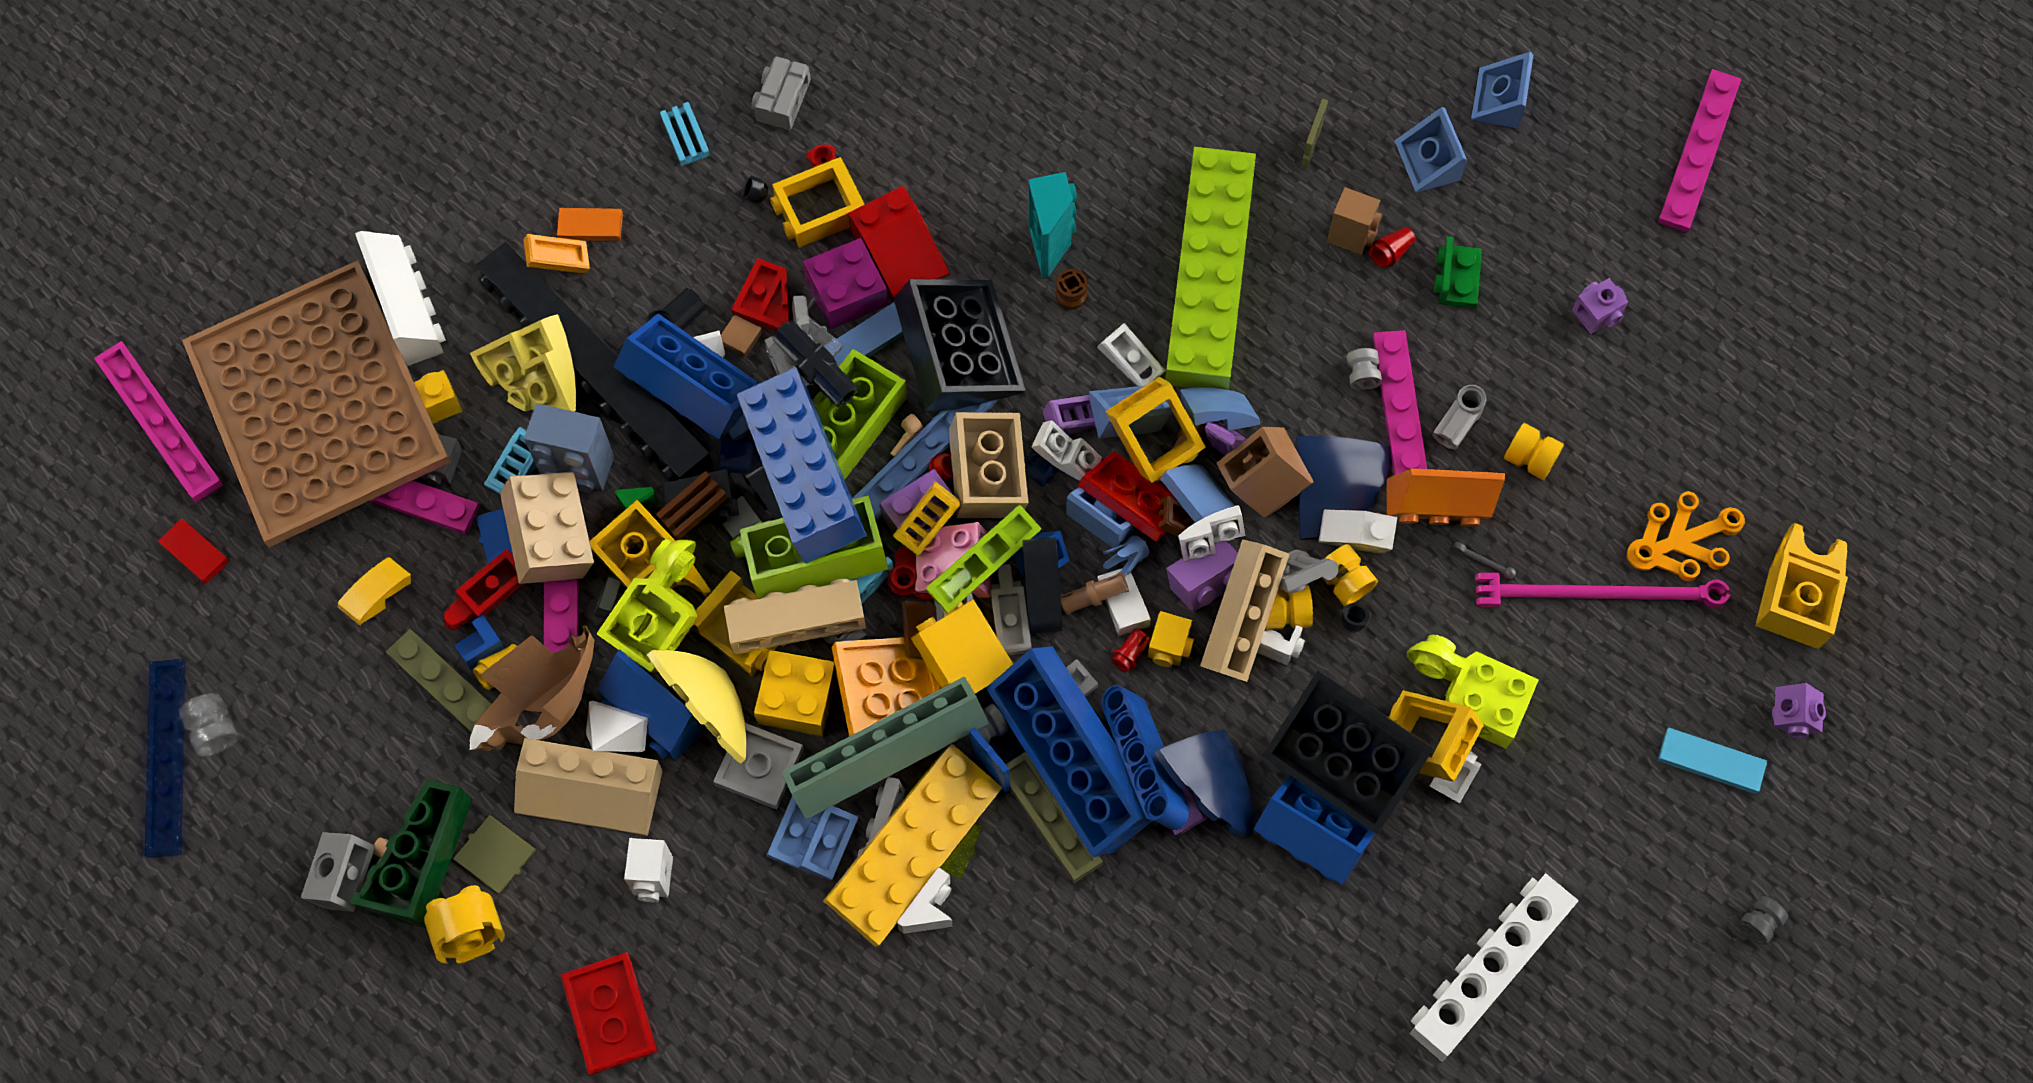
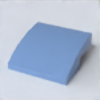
M1214 387L1180 390L1181 402L1195 425L1222 420L1228 431L1260 425L1259 417L1244 394Z
M1191 464L1165 471L1160 479L1195 523L1218 511L1235 506L1202 465Z
M792 796L766 857L815 876L832 880L858 817L835 806H831L805 819Z

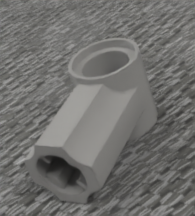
M1467 385L1459 391L1457 399L1432 434V437L1438 443L1448 449L1456 450L1475 421L1482 415L1487 401L1484 390L1476 385ZM1463 401H1473L1474 403H1476L1477 407H1466L1463 404Z

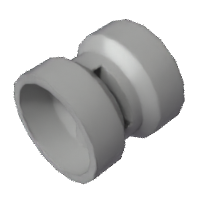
M1361 348L1348 353L1346 357L1348 368L1352 370L1349 376L1352 389H1374L1382 384L1381 371L1377 369L1379 364L1377 350Z

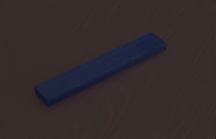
M184 659L149 662L144 852L146 858L182 855L186 665Z

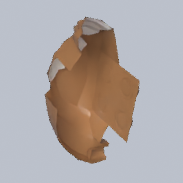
M585 625L583 626L584 632L581 636H570L569 646L555 653H552L531 635L480 674V676L499 690L501 694L474 724L475 726L470 737V750H501L507 742L523 745L524 738L542 741L555 735L569 721L581 701L585 680L593 657L595 640ZM523 710L542 712L534 724L527 725L525 728L522 725H515Z

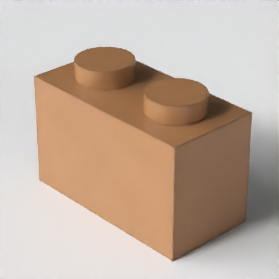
M1344 187L1333 213L1327 242L1362 255L1366 245L1372 247L1378 232L1377 228L1382 214L1377 212L1380 200Z

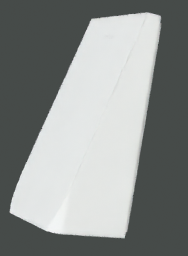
M1125 323L1097 347L1137 386L1147 385L1166 371ZM1151 366V376L1146 379H1141L1139 375L1145 369Z
M1122 569L1097 576L1098 581L1116 575ZM1131 572L1125 576L1129 592L1106 599L1118 636L1131 633L1133 629L1140 630L1150 627L1151 620Z

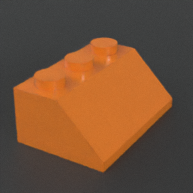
M1408 469L1386 479L1387 515L1397 517L1398 523L1414 524L1418 523V519H1429L1430 525H1448L1449 520L1460 521V526L1464 527L1480 526V521L1491 518L1505 481V473Z

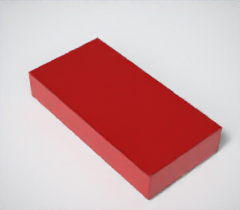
M180 519L158 540L169 553L205 585L229 562L227 557L184 519Z

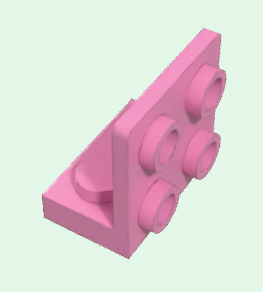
M978 522L942 527L919 556L916 555L917 579L915 590L920 594L928 593L925 588L988 532ZM917 533V541L921 542L923 537ZM992 574L972 591L978 598L991 597Z

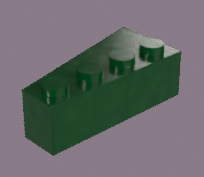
M427 780L403 817L405 822L395 836L392 834L385 845L387 850L378 864L371 867L366 875L367 881L359 893L355 892L349 904L369 915L426 929L424 917L427 913L426 905L438 898L472 798L458 786Z

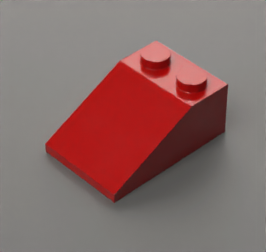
M904 186L848 213L851 232L856 240L862 239L893 299L909 279H941L950 274L917 206Z

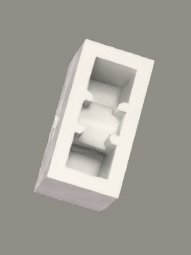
M629 838L624 880L632 893L638 895V900L658 902L659 897H668L673 856L665 841Z

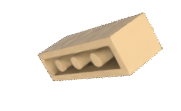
M1242 539L1200 665L1201 667L1246 682L1248 681L1290 554L1264 544Z
M838 579L831 582L830 585L822 587L807 585L799 588L797 592L786 594L783 592H772L761 599L750 600L748 598L734 600L730 605L724 606L730 644L734 654L866 629L857 580Z

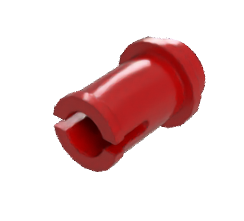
M1133 629L1121 648L1113 651L1111 661L1116 668L1123 672H1128L1129 669L1136 667L1135 661L1151 642L1149 636L1143 639L1146 633L1139 629Z

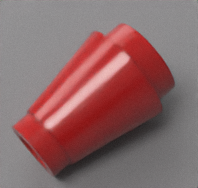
M1403 227L1375 240L1369 251L1371 259L1381 268L1394 266L1415 242L1414 233L1411 229Z

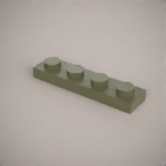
M411 629L386 651L389 657L472 733L474 724L491 706V703Z
M1024 752L1005 764L1010 772L1011 792L1073 883H1076L1102 866L1103 861L1099 856L1092 857L1028 754Z

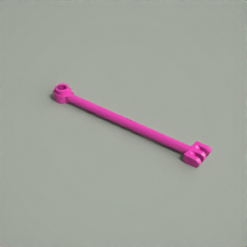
M1477 573L1475 575V582L1489 583V585L1476 586V595H1489V597L1476 599L1477 607L1499 608L1501 604L1500 597L1698 600V602H1703L1710 608L1718 609L1730 597V594H1727L1730 590L1728 585L1721 580H1711L1706 585H1700L1699 587L1500 584L1499 573ZM1709 592H1716L1721 597L1720 600L1715 601L1711 599Z

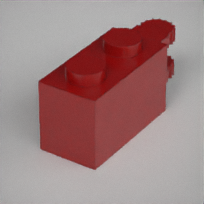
M505 549L455 591L456 601L446 612L444 611L445 615H443V622H445L446 628L457 631V629H460L461 626L466 625L472 619L475 620L482 615L486 617L524 585L519 584L514 557L508 549Z

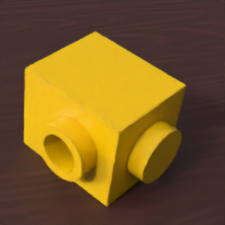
M444 370L428 373L420 380L414 382L433 423L462 412Z
M1160 611L1149 645L1148 657L1152 658L1155 664L1169 668L1172 667V664L1180 666L1182 657L1189 658L1194 639L1188 637L1192 620Z

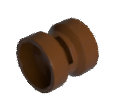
M1067 269L1058 275L1056 279V300L1061 307L1074 310L1084 305L1087 299L1088 281L1082 271Z

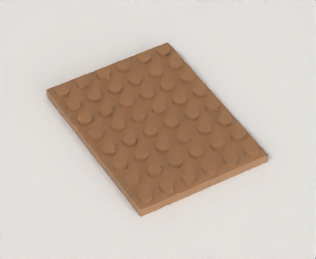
M358 260L182 340L258 529L268 548L451 463L429 413L415 387L405 360L393 340L386 318L367 276Z

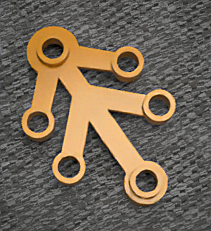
M1687 491L1682 493L1677 500L1678 510L1668 538L1656 542L1660 525L1666 522L1670 515V510L1663 503H1655L1648 511L1649 521L1643 538L1633 541L1627 549V559L1634 568L1648 571L1658 567L1679 575L1683 581L1691 582L1700 573L1699 564L1692 559L1684 560L1681 563L1663 554L1675 551L1707 563L1714 570H1722L1730 560L1729 553L1725 549L1715 548L1709 550L1693 543L1720 532L1725 535H1736L1743 528L1745 518L1738 509L1725 508L1720 512L1717 519L1685 531L1690 514L1699 504L1697 495ZM1683 499H1689L1693 506H1686L1683 503ZM1654 510H1659V511H1661V512L1663 513L1664 517H1663V518H1658V517H1656V516L1654 515L1653 511H1654ZM1727 516H1734L1737 523L1729 522ZM1639 550L1648 551L1650 557L1645 558L1641 556ZM1713 555L1721 556L1723 563L1716 562ZM1684 567H1691L1694 570V574H1687L1684 571Z

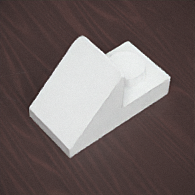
M939 867L898 920L899 931L905 934L952 927V919L933 906L935 903L941 905L951 892L952 888L948 886L950 884V875Z

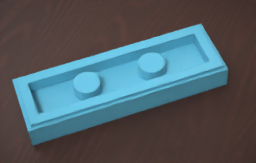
M1669 727L1665 732L1657 760L1753 794H1757L1760 790L1767 760Z

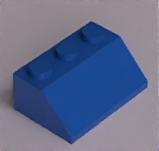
M619 650L615 654L597 689L602 699L600 703L648 718L646 738L651 741L648 745L649 748L661 759L668 756L675 762L702 733L697 719L680 700L625 653Z
M1291 775L1288 776L1272 796L1253 829L1260 833L1266 841L1281 846L1289 851L1298 861L1308 863L1319 870L1325 878L1337 881L1341 885L1350 875L1375 835L1374 832Z

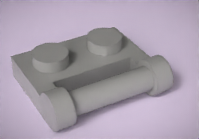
M1293 550L1288 552L1290 555L1278 589L1284 590L1287 593H1295L1305 589V584L1319 578L1331 580L1338 574V565L1333 560H1319L1309 557L1305 551Z

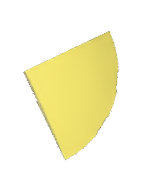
M558 314L539 320L470 353L474 363L489 385L495 386L500 384L509 392L507 401L520 410H534L537 403L572 412L576 411V385L573 362Z
M670 650L650 651L647 654L648 658L666 683L672 686L676 693L686 702L685 706L700 724H704L717 738L718 743L740 764L745 761L746 729L744 715L736 689L726 671L714 662L694 654Z

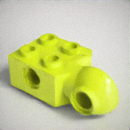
M667 538L662 541L650 559V563L655 566V569L649 578L633 579L597 632L598 636L618 650H621L651 673L658 671L647 654L652 650L675 651L698 618L694 606L670 588L674 581L676 583L680 582L694 564L696 557L692 554L696 543L691 540L672 542Z
M1429 635L1426 641L1419 642L1407 651V658L1420 673L1434 679L1444 678L1451 681L1445 694V701L1468 706L1473 709L1483 723L1478 737L1506 749L1515 738L1539 679L1477 651L1467 658L1461 657L1454 653L1456 649L1454 643L1439 635Z

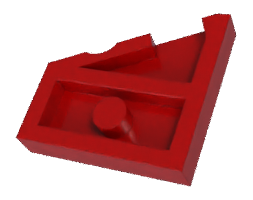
M757 258L731 309L732 315L734 316L735 314L751 323L775 332L785 322H789L786 268Z

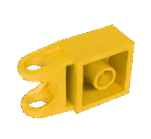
M636 500L589 542L594 555L627 589L634 578H649L655 569V566L650 563V559L661 542L667 538L672 542L675 540L643 505ZM634 547L642 549L638 554H633L631 550ZM694 565L680 582L676 583L674 581L670 586L671 589L680 585L690 586L705 597L711 592Z
M1793 523L1786 532L1769 569L1755 626L1816 649L1824 645L1835 633L1848 578L1845 576L1847 543L1837 539L1830 546L1827 555L1815 554L1807 548L1804 542L1803 526Z

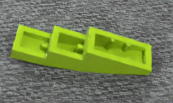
M1019 504L925 589L948 614L1023 546L1022 540L1031 539L1041 530V527Z

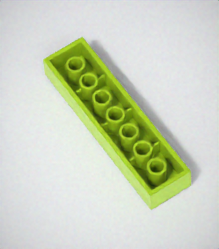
M1194 147L1165 380L1170 382L1172 386L1229 389L1256 154Z

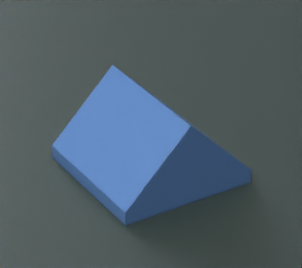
M1531 52L1479 68L1471 117L1473 121L1513 128L1519 127L1527 101L1533 54Z
M1439 108L1395 140L1415 192H1421L1461 180L1467 159L1445 108Z
M1144 386L1089 391L1090 404L1099 439L1119 437L1105 411ZM1165 401L1129 424V427L1134 435L1158 432L1172 414V410Z
M1080 487L1070 492L1067 497L1066 515L1112 548L1124 544L1137 529Z

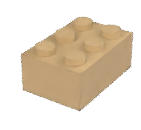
M956 412L949 427L954 496L961 501L960 506L956 509V518H1005L1019 504L1025 510L1028 505L1020 413Z
M574 472L510 476L500 495L519 584L584 578L593 565L594 560Z

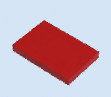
M1112 452L1081 478L1078 484L1080 488L1157 542L1167 533V531L1159 528V522L1163 520V518L1159 517V511L1164 508L1160 506V500L1167 495L1175 500L1177 499L1168 488L1158 481L1151 483L1141 476L1136 466L1117 452Z
M628 952L560 974L586 1068L590 1076L658 1053Z

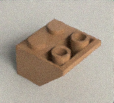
M1261 427L1217 462L1230 490L1263 518L1272 515L1314 483L1285 428Z

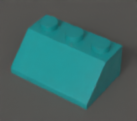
M1066 172L1028 180V227L1042 279L1050 276L1070 247L1072 233H1076L1074 218L1077 217L1074 202H1077V193L1074 183H1068Z

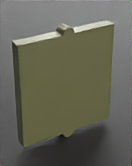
M1322 99L1308 136L1301 166L1303 169L1307 170L1323 127L1328 100Z
M489 815L474 834L470 833L468 835L469 840L453 859L500 894L515 875L521 874L520 869L536 849L493 816Z

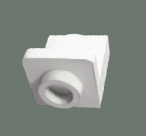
M1296 625L1290 641L1284 640V637L1276 631H1264L1257 653L1288 665L1291 656L1298 658L1305 642V640L1300 638L1303 628Z
M1471 751L1469 752L1454 782L1434 777L1430 787L1460 803L1481 766L1476 761L1478 756Z

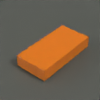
M559 208L557 237L586 241H621L622 209Z

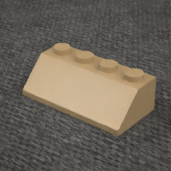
M524 738L516 769L514 813L648 836L663 771L658 760L605 751H593L587 748Z

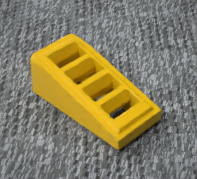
M934 481L893 534V537L919 556L960 506L961 501ZM935 495L948 507L944 510L931 498ZM925 506L940 516L937 521L923 511ZM916 517H919L931 527L929 532L914 521ZM910 527L923 537V540L921 542L917 541L906 532L907 528Z

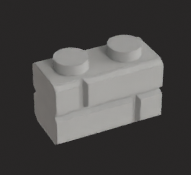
M775 57L771 67L766 66L764 68L761 79L763 87L761 92L756 91L754 93L751 108L755 111L756 121L787 130L792 129L811 80L809 67L806 64L795 61L790 62L787 59Z

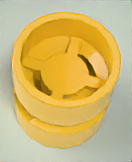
M1523 423L1503 459L1517 467L1527 465L1529 473L1544 481L1564 444L1549 436L1544 439L1540 438L1539 430Z
M1350 544L1339 547L1325 558L1337 563L1338 574L1331 580L1322 579L1327 585L1335 586L1333 593L1344 607L1355 603L1367 595L1378 583V580L1367 566L1359 565L1361 558Z
M1308 584L1305 585V589L1295 593H1287L1278 589L1265 631L1283 630L1286 624H1290L1293 629L1296 628V625L1302 628L1312 627L1313 606Z

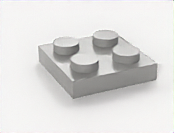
M745 723L746 760L740 764L727 752L713 783L717 787L777 810L788 786L781 772L798 763L804 747L802 744Z

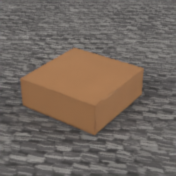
M734 314L721 334L723 346L747 357L761 336L762 328Z

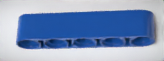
M1113 685L1106 690L1102 697V709L1143 813L1147 819L1171 830H1178L1186 824L1189 818V807L1182 789L1177 786L1154 754L1164 746L1143 697L1119 685Z

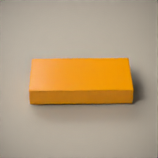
M527 234L523 239L527 267L574 273H586L590 269L586 241Z

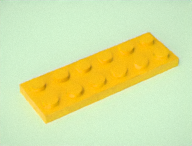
M949 744L823 902L875 947L879 946L937 868L941 867L1002 787L955 745Z

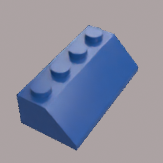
M660 314L654 316L626 338L614 364V368L623 373L628 379L635 381L654 397L661 399L677 410L680 415L687 417L717 439H720L733 428L743 415L736 394L760 384Z

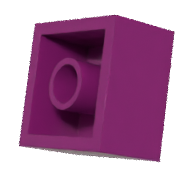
M861 238L803 261L805 281L830 330L888 305L887 288Z

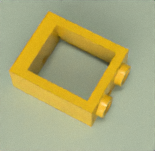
M841 157L772 184L774 197L770 198L773 209L777 216L783 214L786 222L782 223L787 238L789 240L795 239L799 248L849 228L848 213L865 205ZM834 180L847 207L800 225L788 197Z
M1160 376L1105 411L1140 475L1151 483L1161 481L1160 479L1165 471L1173 469L1180 464L1191 462L1198 456V452L1206 448L1171 383ZM1167 401L1187 440L1157 460L1149 463L1129 424Z
M1403 690L1391 709L1390 719L1409 732L1414 728L1419 716L1449 724L1433 756L1427 759L1419 773L1454 782L1483 727V723L1471 707Z

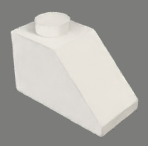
M1325 509L1322 516L1319 542L1340 547L1350 544L1356 550L1383 554L1393 549L1397 517L1368 511Z

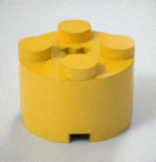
M468 886L462 889L458 895L447 899H435L426 905L427 913L424 917V923L436 959L441 963L448 964L446 958H455L457 963H465L494 950L493 942L498 938L501 942L504 940L505 934L490 894L481 892L479 886Z

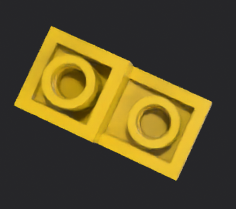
M388 557L369 570L344 594L337 603L338 608L357 624L361 625L386 609L385 599L411 584V574Z

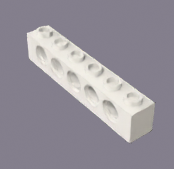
M1546 873L1539 881L1532 878L1520 892L1525 898L1517 907L1510 903L1498 918L1503 924L1496 932L1489 928L1477 942L1481 950L1473 958L1467 954L1458 964L1455 970L1459 975L1452 984L1446 979L1435 991L1433 996L1437 1001L1430 1010L1423 1006L1412 1018L1411 1022L1415 1027L1410 1032V1035L1440 1061L1443 1062L1579 901ZM1527 908H1537L1542 914V920H1532L1527 914ZM1513 932L1517 934L1521 940V946L1515 947L1510 945L1506 941L1505 933ZM1483 959H1495L1499 964V972L1488 971L1483 964ZM1464 983L1472 984L1477 989V998L1466 997L1462 992L1461 985ZM1448 1009L1452 1011L1456 1017V1023L1452 1025L1444 1023L1440 1019L1439 1010Z

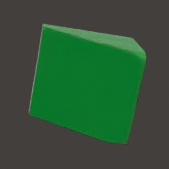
M652 487L622 489L614 492L618 503L624 511L636 500L647 511L658 503Z

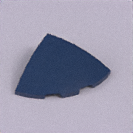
M1296 437L1294 447L1314 482L1297 495L1300 540L1319 538L1323 511L1325 509L1368 511L1374 504L1375 498L1387 478L1390 463V446L1343 437Z
M1225 730L1195 735L1165 746L1154 753L1179 788L1185 787L1189 792L1195 793L1199 797L1195 802L1197 807L1212 821L1220 819L1228 822V832L1236 836L1247 838L1253 835V811L1250 790L1237 751Z

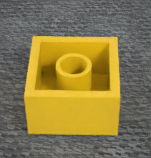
M769 650L754 711L757 724L823 737L837 679L835 663L833 661Z

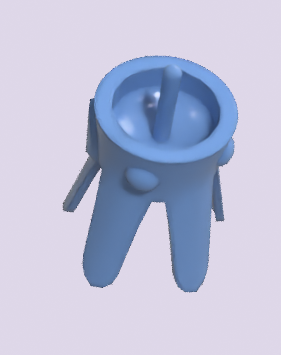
M1131 536L1124 544L1103 551L1104 554L1121 549L1104 562L1103 568L1109 569L1127 559L1128 562L1120 571L1125 577L1138 562H1142L1144 558L1148 557L1149 549L1146 541L1138 536Z

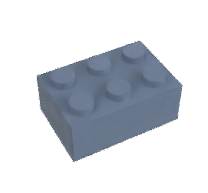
M536 403L524 440L539 473L574 472L578 490L583 492H593V489L603 491L614 454L600 418Z

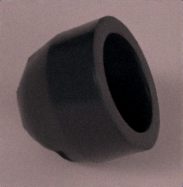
M750 176L744 187L743 198L759 203L767 198L768 185L762 179Z
M1359 603L1348 604L1341 615L1343 627L1354 633L1365 628L1369 620V611Z

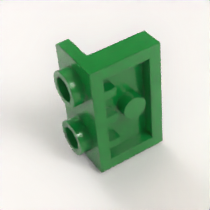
M1447 236L1444 247L1439 246L1437 250L1436 265L1441 266V274H1436L1433 292L1439 293L1438 304L1476 309L1482 249L1453 245L1454 237Z

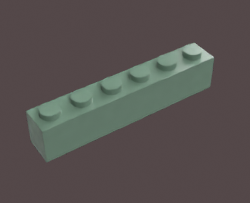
M964 676L781 773L805 819H808L969 735V731L974 727L978 730L989 723L975 693Z

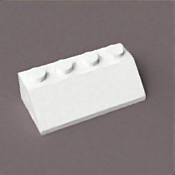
M365 231L355 233L393 340L407 366L444 353L440 342L446 340L440 324L436 323L433 325L430 316L436 315L430 298H423L421 290L426 289V285L420 271H413L412 264L417 263L411 246L404 247L399 235Z

